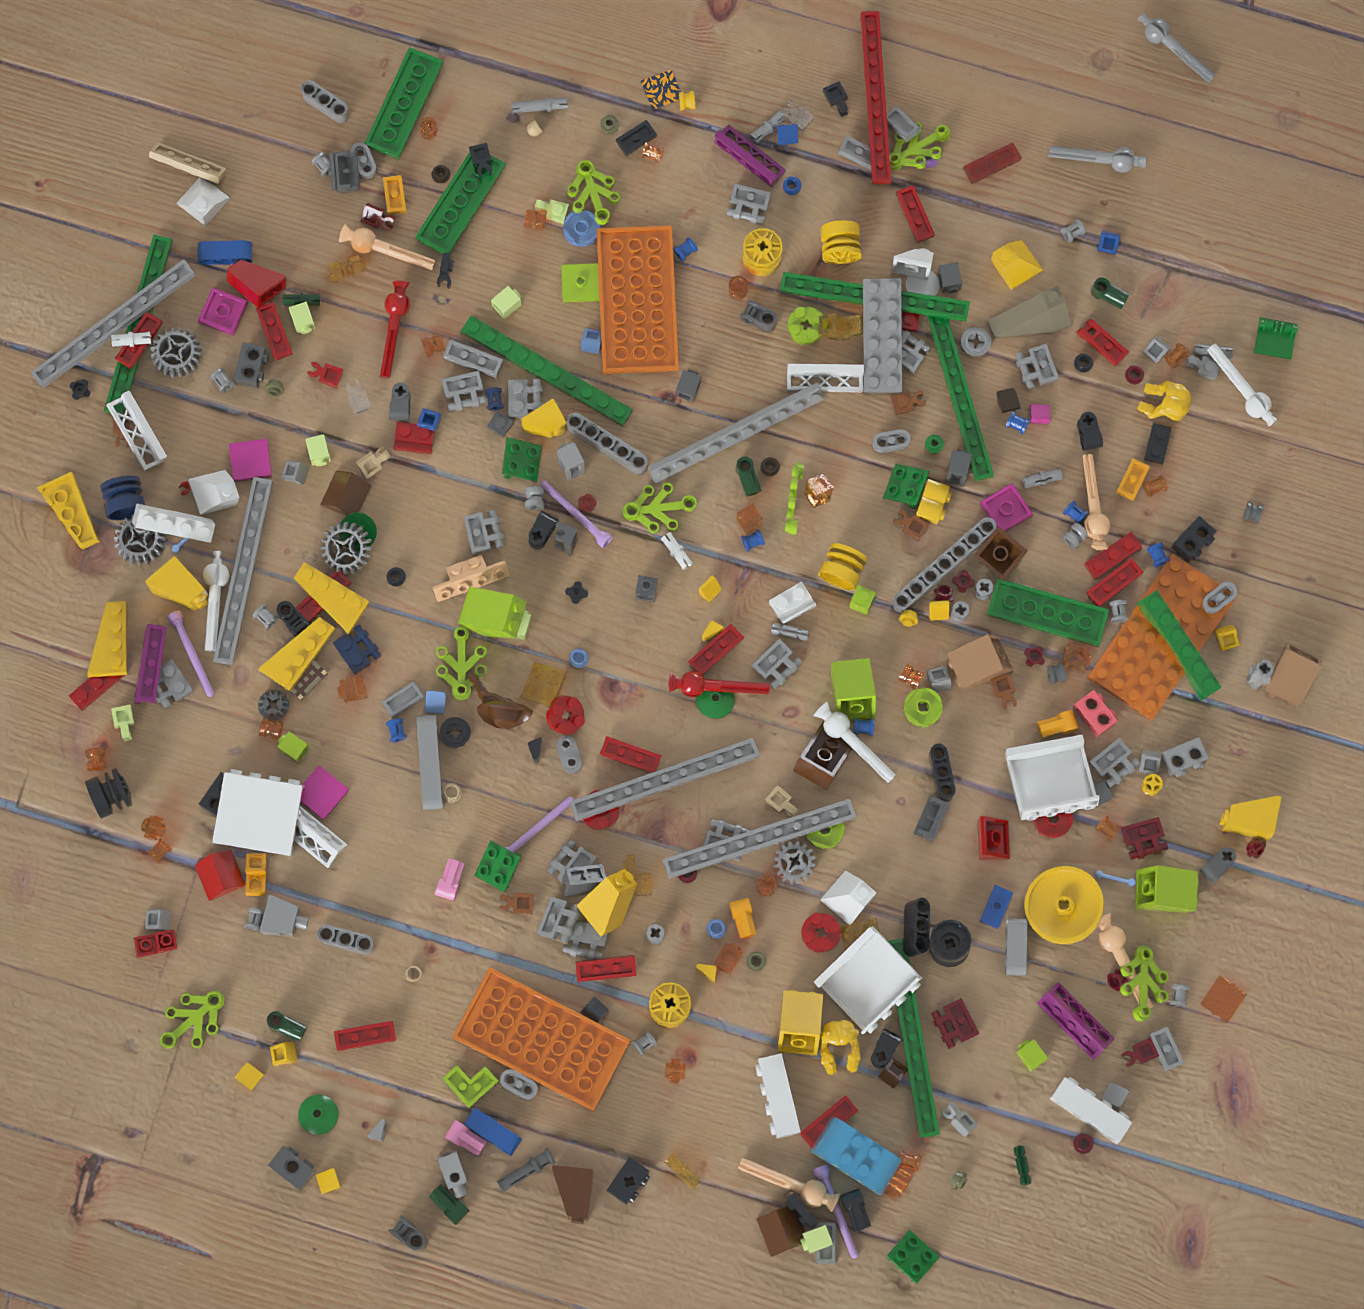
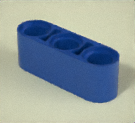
M203 241L198 243L199 264L231 265L236 264L240 260L252 263V242Z
M475 1107L463 1123L470 1130L512 1156L522 1141V1138Z

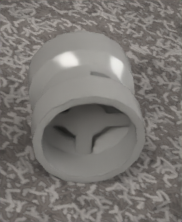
M532 486L525 488V496L527 497L525 509L540 510L544 508V501L542 500L544 489L542 487Z
M1074 523L1071 526V530L1062 535L1063 541L1074 550L1079 547L1082 540L1088 537L1085 528L1078 523Z

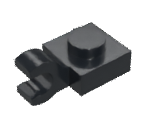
M840 81L823 88V93L830 107L836 105L841 117L848 115V107L844 102L848 99V96Z
M443 252L440 275L437 279L438 287L441 286L442 281H447V288H451L452 283L449 271L453 272L454 261L451 259L450 253Z

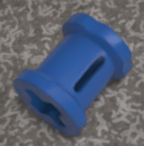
M689 237L680 246L673 248L674 253L682 262L686 260L685 258L689 254L698 251L696 244Z
M1012 411L1005 427H1012L1023 435L1030 419L1017 416Z
M1074 500L1063 512L1064 515L1067 514L1078 524L1089 513L1077 506Z
M756 529L754 533L748 536H740L746 552H749L755 546L765 545L759 529Z
M1163 543L1147 548V552L1151 554L1154 561V567L1162 566L1170 561L1163 551Z
M855 717L853 733L855 735L857 733L869 734L873 737L874 719L870 721L859 720Z
M393 719L386 722V726L390 730V742H400L407 739V735L404 734L402 727L403 719Z

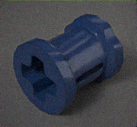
M492 387L485 390V394L488 397L487 410L497 411L504 408V404L501 402V388Z

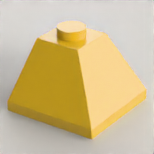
M1022 240L1007 243L992 253L991 262L1011 290L1043 271Z
M554 399L521 418L522 430L526 434L552 438L562 435L567 428L566 421Z

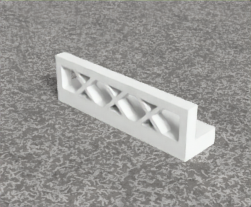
M788 364L787 391L799 392L811 386L808 381L813 377H818L822 381L820 384L822 392H863L864 365ZM791 377H799L803 383L800 386H791ZM832 377L838 378L841 381L837 387H832L828 383ZM850 378H859V387H851L847 381Z
M127 391L120 398L108 403L107 407L142 469L146 471L163 463L167 455L131 392ZM122 403L126 409L125 414L116 413L113 406ZM125 419L133 421L135 425L134 432L124 427ZM135 436L144 440L143 448L135 446L133 442ZM144 452L151 454L155 461L146 465L143 460Z
M299 807L296 826L299 828L300 834L295 833L294 841L329 868L337 855L345 850L347 844L303 807ZM308 837L314 840L315 846L308 844ZM322 850H326L331 854L329 860L323 856Z

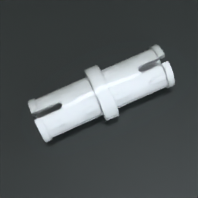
M128 332V334L111 335L112 347L125 345L134 347L137 344H151L150 332Z
M671 532L666 534L667 538L664 535L661 541L669 549L671 557H675L683 570L687 569V565L690 567L693 562L683 551L684 547L678 544Z

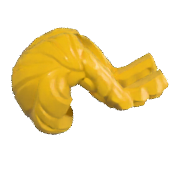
M1168 380L1159 385L1146 383L1144 392L1147 394L1163 396L1166 393V396L1157 407L1140 401L1137 407L1140 412H1144L1150 419L1164 415L1174 421H1181L1190 409L1192 398L1190 392L1183 384H1176Z
M847 1020L831 1021L825 1024L822 1032H820L821 1063L824 1065L828 1075H833L837 1072L834 1056L828 1050L830 1043L836 1046L850 1043L852 1050L848 1054L846 1068L851 1073L856 1072L858 1069V1061L861 1059L857 1039L859 1031Z

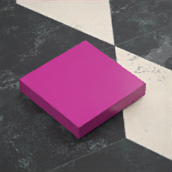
M212 287L198 322L234 336L247 307L248 300Z
M267 439L229 444L234 482L253 480V477H272Z
M1013 483L980 502L987 516L996 522V528L999 526L1005 532L1033 516V513Z
M318 765L302 784L305 786L302 790L301 802L321 819L325 820L349 792V789Z

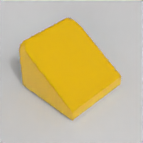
M712 575L699 587V594L705 600L711 602L721 592L722 588Z
M949 601L930 602L928 609L931 621L947 620L949 618Z
M713 620L710 621L702 634V641L706 642L714 638L724 630V627Z
M1233 625L1214 630L1221 651L1240 646L1237 630Z
M696 965V971L715 983V965Z
M283 1042L270 1046L273 1066L297 1061L294 1042Z
M246 1062L235 1078L252 1091L264 1075L250 1063Z
M335 1168L316 1175L322 1194L341 1188Z

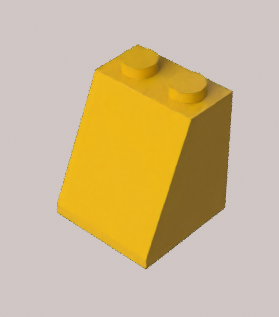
M175 556L145 581L153 594L193 611L201 610L208 604L209 596L206 590Z
M1281 796L1231 805L1221 814L1219 825H1222L1221 831L1268 841L1275 833Z
M623 869L606 877L577 905L578 909L600 936L622 925L637 883L632 874Z
M783 990L777 1052L817 1056L821 1031L823 994Z

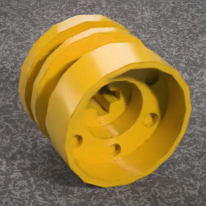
M840 220L821 226V242L824 243L822 245V260L824 262L839 265L853 263L861 259V243L858 242L860 240V225L858 223Z
M758 228L751 231L743 242L742 262L745 268L756 276L773 274L781 263L782 241L774 231L767 228Z
M831 543L829 547L830 552L826 554V558L829 561L822 563L818 573L819 577L838 588L855 590L860 579L856 572H863V565H866L868 558L852 547L840 543Z
M672 982L663 983L656 987L651 993L649 1000L651 1017L658 1025L665 1028H675L683 1024L689 1017L691 1010V1001L687 990L681 985ZM673 1000V1004L675 1005V1007L671 1006L670 1008H667V1004L665 1002Z

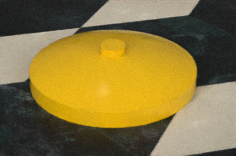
M1059 866L1044 871L1034 879L1027 890L1024 908L1030 926L1040 937L1056 944H1072L1085 939L1098 927L1104 913V898L1098 883L1090 874L1076 867Z

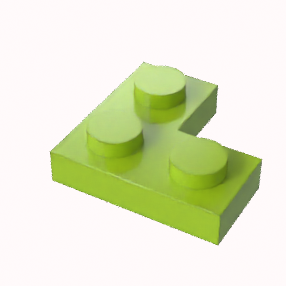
M458 1065L442 1078L469 1109L499 1082L486 1066L471 1080Z

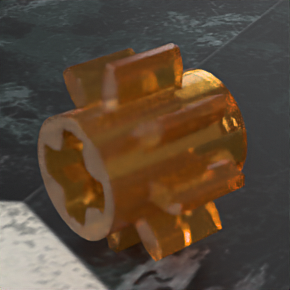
M150 815V818L144 819L141 830L145 832V838L157 840L158 837L161 838L164 835L166 825L162 823L163 818Z
M671 1059V1063H666L665 1078H670V1083H679L680 1079H685L686 1064H680L681 1059Z

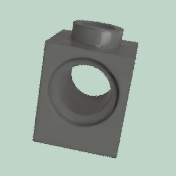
M958 262L939 265L938 276L942 293L953 294L961 290L962 280Z
M683 370L676 388V397L694 402L701 383V376L693 370Z
M639 575L635 593L636 600L655 602L658 578Z

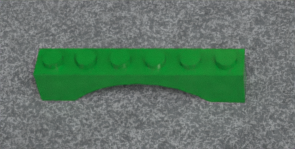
M1158 590L1136 603L1146 619L1155 627L1172 649L1191 687L1200 700L1207 698L1222 688Z

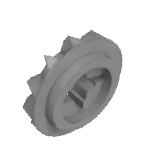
M972 327L963 333L961 345L966 354H970L973 357L983 356L990 349L991 337L986 330ZM977 336L978 342H980L981 344H978V346L975 349L974 343H971L970 341H974V339Z

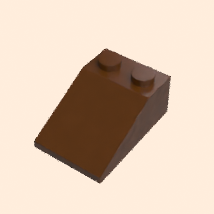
M823 721L799 757L793 771L827 790L852 748L841 737L833 738L827 735L823 726L825 721Z

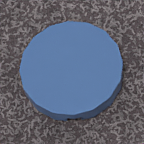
M587 210L581 213L571 212L565 218L563 224V233L566 240L578 247H587L597 240V228H600V224L594 219L595 215Z

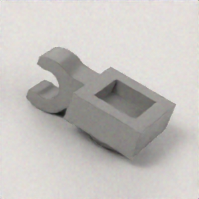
M1192 355L1189 356L1185 365L1197 369L1198 376L1214 381L1220 367L1213 358L1203 356L1200 360Z
M953 1102L947 1106L951 1111L945 1108L941 1112L945 1118L953 1119L951 1124L964 1137L978 1125L965 1110L961 1112Z

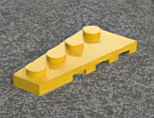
M72 472L36 487L81 549L100 542Z
M305 562L294 576V580L348 635L370 604L367 599Z
M126 601L106 602L87 672L88 677L127 675Z
M319 617L260 666L258 670L291 692L335 632V627Z

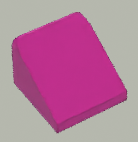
M1030 404V423L1049 424V405Z

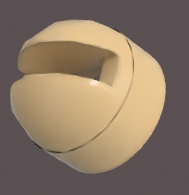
M535 120L528 124L527 132L529 135L538 136L543 133Z
M410 966L405 971V977L410 982H416L421 978L422 972L417 966ZM411 969L414 970L413 979H411Z

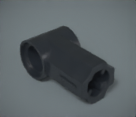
M858 1188L840 1195L843 1207L848 1212L854 1231L857 1232L871 1227L860 1189Z

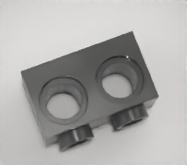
M242 343L234 374L236 384L258 388L259 383L263 382V367L267 365L269 360V354H267L265 347ZM253 354L259 355L256 360L250 359ZM248 372L255 373L251 378L245 377Z
M962 449L952 451L945 483L964 487L972 454H968L967 451Z

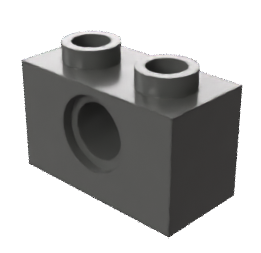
M283 1146L268 1166L299 1191H302L316 1173L313 1170L314 1165L307 1159L301 1161L297 1157L299 1153L289 1146L286 1149ZM297 1162L298 1170L294 1173L289 1172V1164Z

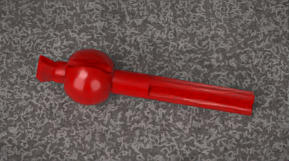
M400 280L393 282L394 293H390L384 302L385 310L390 314L380 377L390 378L401 316H405L410 310V300L405 295V290L410 284L409 282Z
M688 671L684 673L682 678H678L670 673L668 689L669 692L681 689L685 696L691 698L700 696L703 691L769 695L770 683L704 679L700 672Z

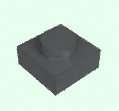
M497 411L487 425V428L503 438L514 424V421Z

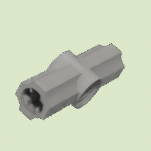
M1262 660L1260 663L1250 666L1249 675L1246 680L1250 689L1257 690L1263 684L1269 685L1274 668L1269 660Z

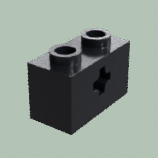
M629 1157L606 1191L626 1206L629 1202L633 1204L639 1195L636 1191L640 1185L644 1187L650 1179V1176H648L649 1170ZM631 1177L634 1178L633 1183H634L635 1185H634V1186H631V1185H630V1186L627 1188V1187H626V1182H625L624 1180H625L626 1178H627V1179H630Z

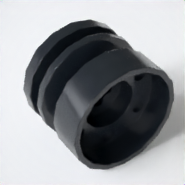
M117 768L112 769L114 779H111L108 772H105L106 782L104 783L97 776L85 781L90 798L101 819L113 814V804H116L120 811L123 810L122 800H124L127 807L133 806L129 787Z
M951 919L938 923L933 928L929 940V953L932 959L944 967H956L962 964L970 951L971 933L960 921ZM950 942L953 943V946L950 947V949L946 948L947 944H949Z

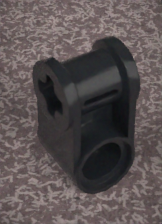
M1092 412L1083 413L1077 422L1083 451L1103 447V438L1095 414ZM1086 420L1087 422H1090V425L1084 423L1083 421Z
M541 510L529 532L530 547L536 550L543 548L550 535L554 532L559 519Z
M282 601L277 605L276 610L279 618L294 637L310 625L307 619L289 601ZM288 607L291 609V612L288 615H282L281 610Z
M884 1028L871 1055L872 1065L876 1068L885 1067L896 1051L902 1037ZM880 1054L884 1055V1060L878 1062L877 1056H879Z

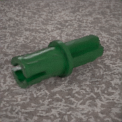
M301 292V294H284L282 297L284 306H293L307 302L308 305L320 306V294H303Z

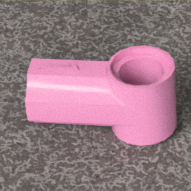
M448 859L443 877L438 882L435 895L455 900L459 890V881L465 866L464 863Z
M454 1120L444 1138L459 1147H464L479 1157L487 1141L469 1131L470 1129Z

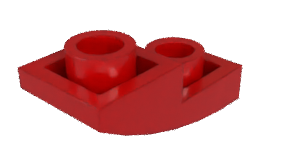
M174 929L133 938L137 958L178 949Z

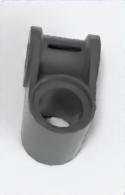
M748 300L746 303L748 306L739 318L743 322L763 331H773L777 325L775 312L755 301ZM766 318H771L773 321L771 323H765L763 320Z
M397 383L392 388L389 410L390 420L409 421L411 395L405 383ZM401 390H404L402 396H399L398 394L401 392Z
M1229 847L1221 849L1199 871L1214 884L1236 860L1235 851ZM1229 854V860L1224 861L1222 859L1224 855Z
M401 1215L399 1222L393 1229H389V1232L416 1252L423 1251L427 1246L426 1237ZM421 1237V1245L414 1247L412 1245L413 1238Z

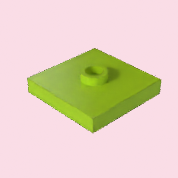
M598 263L561 265L563 303L600 301Z

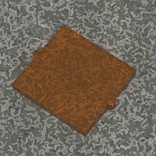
M1219 976L1200 1004L1211 1011L1212 1015H1216L1228 1023L1247 994L1238 989L1235 983L1231 984Z

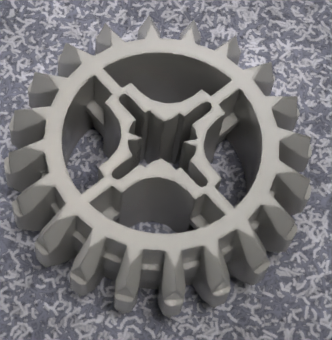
M172 327L170 333L164 329L165 335L158 334L159 340H153L155 346L151 347L153 352L151 358L154 359V366H158L157 370L159 372L163 371L165 376L170 373L172 378L176 374H178L179 378H182V373L184 372L189 376L188 370L195 371L194 365H200L198 359L202 358V354L199 353L202 351V347L199 346V339H195V334H190L188 329L183 332L182 328L179 327L177 332H175V329ZM176 340H181V341H185V342H187V343H184V342H183V343L177 344V343H175L174 341H176ZM169 344L168 350L162 355L164 347ZM173 347L178 350L180 358L175 355ZM191 350L189 358L184 361L185 355ZM175 361V362L179 363V365H171V364H168V363H166V362H169V363H170V362Z
M127 518L124 519L125 525L119 523L121 530H115L118 536H115L113 539L118 543L114 547L119 549L117 553L119 556L123 555L124 561L129 559L130 564H134L136 561L138 565H141L142 560H144L145 564H149L148 559L156 560L155 554L161 556L159 549H165V546L162 544L166 542V538L162 537L165 533L137 530L132 520L129 521ZM131 531L132 537L125 545L126 536ZM135 534H137L139 537L143 539V543L145 545H143L141 542L137 540V536ZM155 534L154 543L149 548L148 542L150 539H152V536ZM140 548L143 549L145 552L135 553L131 552V550Z
M344 522L343 526L341 523H337V529L334 526L330 527L332 533L328 531L324 533L328 539H321L322 542L326 543V545L320 546V549H325L326 551L321 554V557L327 556L328 559L324 563L332 562L329 568L334 569L337 566L336 572L342 571L343 568L344 574H348L349 569L352 573H355L356 568L359 570L363 568L361 563L365 565L368 563L364 557H371L370 553H366L367 550H372L371 546H367L371 539L365 540L364 537L368 533L364 532L361 534L363 527L360 526L356 529V523H352L350 528L349 522ZM341 532L352 534L346 541L336 537ZM356 539L360 543V554L355 549ZM333 542L338 549V552L335 556L332 551ZM348 544L350 546L348 547L350 548V550L344 552L343 545ZM346 555L356 559L351 564L340 562Z

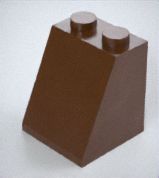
M552 1165L553 1174L568 1219H571L572 1223L584 1224V1221L589 1220L593 1169Z

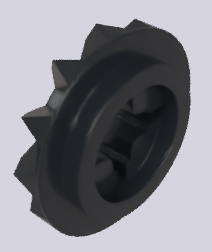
M459 717L448 718L442 723L439 730L442 742L448 747L453 748L464 746L471 734L468 723ZM454 725H456L457 731L464 732L458 734L456 740L453 735L447 734L453 732Z

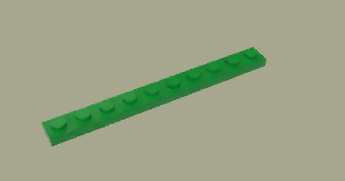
M153 234L137 293L164 274L173 242L172 238ZM154 307L148 311L149 314L152 315ZM144 314L127 326L126 334L133 332ZM139 360L132 370L117 362L104 408L106 413H110L107 407L108 403L120 398L127 391L131 392ZM122 403L113 406L116 413H125L126 409Z
M783 272L780 292L863 305V284ZM901 291L902 312L967 322L970 301Z
M472 315L461 330L462 334L622 427L633 412V409Z
M927 316L965 450L968 454H972L970 467L974 481L993 478L994 473L949 320Z
M903 938L889 940L888 942L910 964L909 956L903 950ZM909 991L905 995L907 999L900 1006H897L919 1138L939 1136L940 1132L915 991L913 993Z

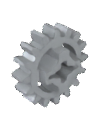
M791 841L788 842V847L781 845L782 852L777 850L776 854L779 857H774L773 859L774 862L778 863L773 867L776 870L779 869L777 876L783 875V882L790 879V884L794 880L800 884L802 878L807 881V874L813 875V871L810 868L816 867V864L811 863L815 860V856H810L812 849L806 850V844L800 847L799 841L795 845H792ZM792 850H796V851H797L796 853H793V854L787 853V852L792 851ZM803 855L807 858L808 866L803 862ZM798 857V865H794V867L791 868V861H794ZM781 860L786 863L787 868L785 871L782 868ZM794 872H801L799 875H792Z

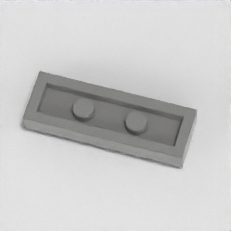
M453 340L449 341L443 355L445 360L479 371L493 378H497L503 364V359Z

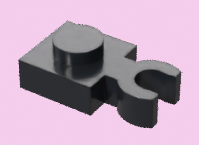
M487 143L469 147L473 166H479L477 170L478 176L482 178L483 170H487L491 176L492 168L487 163H491L492 160Z

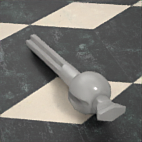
M1144 13L1137 18L1146 27L1144 32L1148 41L1153 44L1162 42L1208 83L1216 76L1213 71L1169 34L1170 27L1164 19L1155 18L1151 20Z
M1050 146L1049 157L1112 164L1113 169L1120 173L1131 171L1133 166L1145 168L1147 162L1146 156H1134V152L1127 147H1119L1114 150V153Z

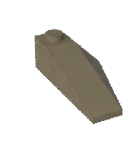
M1058 286L993 317L987 321V324L994 338H1006L1027 334L1056 333L1070 327L1071 321L1066 302Z

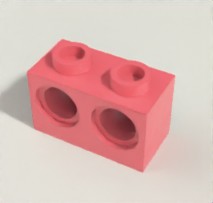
M1093 690L1076 702L1073 709L1095 737L1098 738L1113 727L1118 720L1116 719V713L1111 708L1108 709L1104 704L1105 700L1100 693L1096 694ZM1086 702H1093L1096 708L1089 709L1086 706ZM1098 717H1105L1108 723L1106 725L1100 724Z

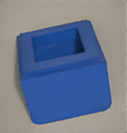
M798 124L777 126L778 145L799 143Z
M1102 230L1097 251L1116 254L1120 234Z
M422 408L417 426L436 431L441 420V413Z

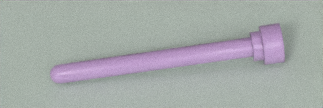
M547 481L541 482V487L596 537L595 539L599 546L605 548L611 542L613 537L608 532L600 531Z
M181 610L169 614L167 619L173 627H176L207 696L212 697L214 691L183 626L184 616Z
M571 796L567 797L511 846H506L505 848L513 853L516 852L570 806L569 802L573 801L574 798Z
M828 1165L813 1169L815 1177L826 1186L827 1193L835 1194L828 1178L830 1176ZM837 1203L833 1210L851 1257L857 1258L859 1255L839 1203Z

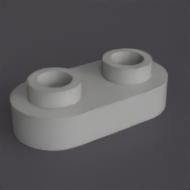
M364 143L354 144L351 147L350 153H364L362 156L357 155L359 175L364 179L373 178L376 175L377 168L368 146ZM366 168L371 169L370 172H365L364 170Z
M903 429L883 432L874 437L872 446L878 453L903 450L909 446L911 437ZM902 438L904 442L899 443L897 439ZM884 442L885 446L881 447L878 443Z
M1224 582L1206 595L1202 601L1204 611L1209 614H1215L1228 605L1237 595L1236 586L1231 582ZM1227 590L1230 595L1225 596L1223 591ZM1213 602L1215 607H1210L1208 603Z
M561 736L557 740L556 747L562 767L566 773L576 774L582 767L576 742L571 736ZM564 742H568L570 746L568 748H564L562 744ZM574 760L576 763L574 766H570L568 762Z
M508 1069L500 1077V1082L505 1089L524 1100H531L538 1093L536 1083L515 1070ZM508 1077L514 1078V1082L512 1084H509L507 1082ZM525 1087H531V1093L526 1094L524 1092Z

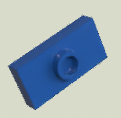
M995 885L980 922L998 929L1013 892Z

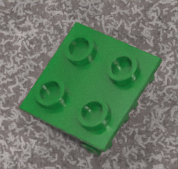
M1260 317L1254 353L1292 360L1295 334L1298 331L1297 324Z
M506 437L502 467L504 478L511 479V476L537 482L542 445Z
M895 464L883 499L906 503L909 508L915 509V506H918V501L930 471Z
M490 840L474 876L505 893L506 889L509 888L511 878L514 877L513 874L516 872V867L519 861H521V854L513 853Z
M911 1230L905 1234L886 1256L889 1258L888 1261H892L898 1267V1270L901 1269L902 1273H905L911 1279V1282L914 1281L916 1284L940 1258Z

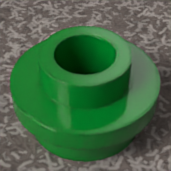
M930 435L925 441L926 450L932 454L941 452L944 447V441L938 435ZM936 441L938 445L932 446L931 442Z

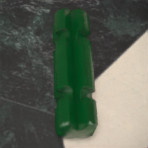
M1016 1146L1013 1150L1014 1155L1017 1157L1015 1160L1018 1175H1020L1021 1186L1030 1185L1031 1177L1028 1175L1029 1167L1027 1157L1024 1155L1026 1154L1025 1147Z

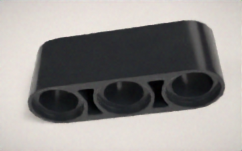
M937 743L931 747L929 761L937 798L948 802L955 794V784L948 750L943 744ZM940 750L943 753V757L936 758L933 755V751ZM944 769L947 772V776H939L937 770ZM949 788L951 794L945 796L941 793V789Z
M925 898L910 901L904 908L903 950L907 956L914 957L927 952L929 949L930 904Z

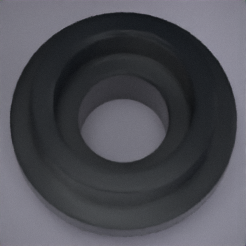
M1080 354L1074 360L1075 369L1082 373L1090 371L1093 366V360L1087 354ZM1084 361L1087 365L1081 366L1080 362Z
M398 567L390 569L386 576L388 583L394 587L401 586L406 580L404 570ZM399 575L400 578L399 580H394L393 576Z

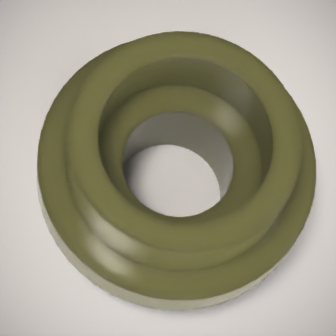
M607 115L602 118L600 127L603 132L611 134L618 130L619 121L615 116ZM612 122L613 125L608 126L606 123Z
M269 380L265 385V391L274 397L282 395L284 392L283 383L278 380Z
M752 952L747 957L746 963L751 971L759 972L764 969L766 958L760 952ZM754 959H759L760 964L754 965L752 961Z
M958 1170L952 1176L950 1184L954 1190L962 1189L968 1180L966 1178L967 1173Z

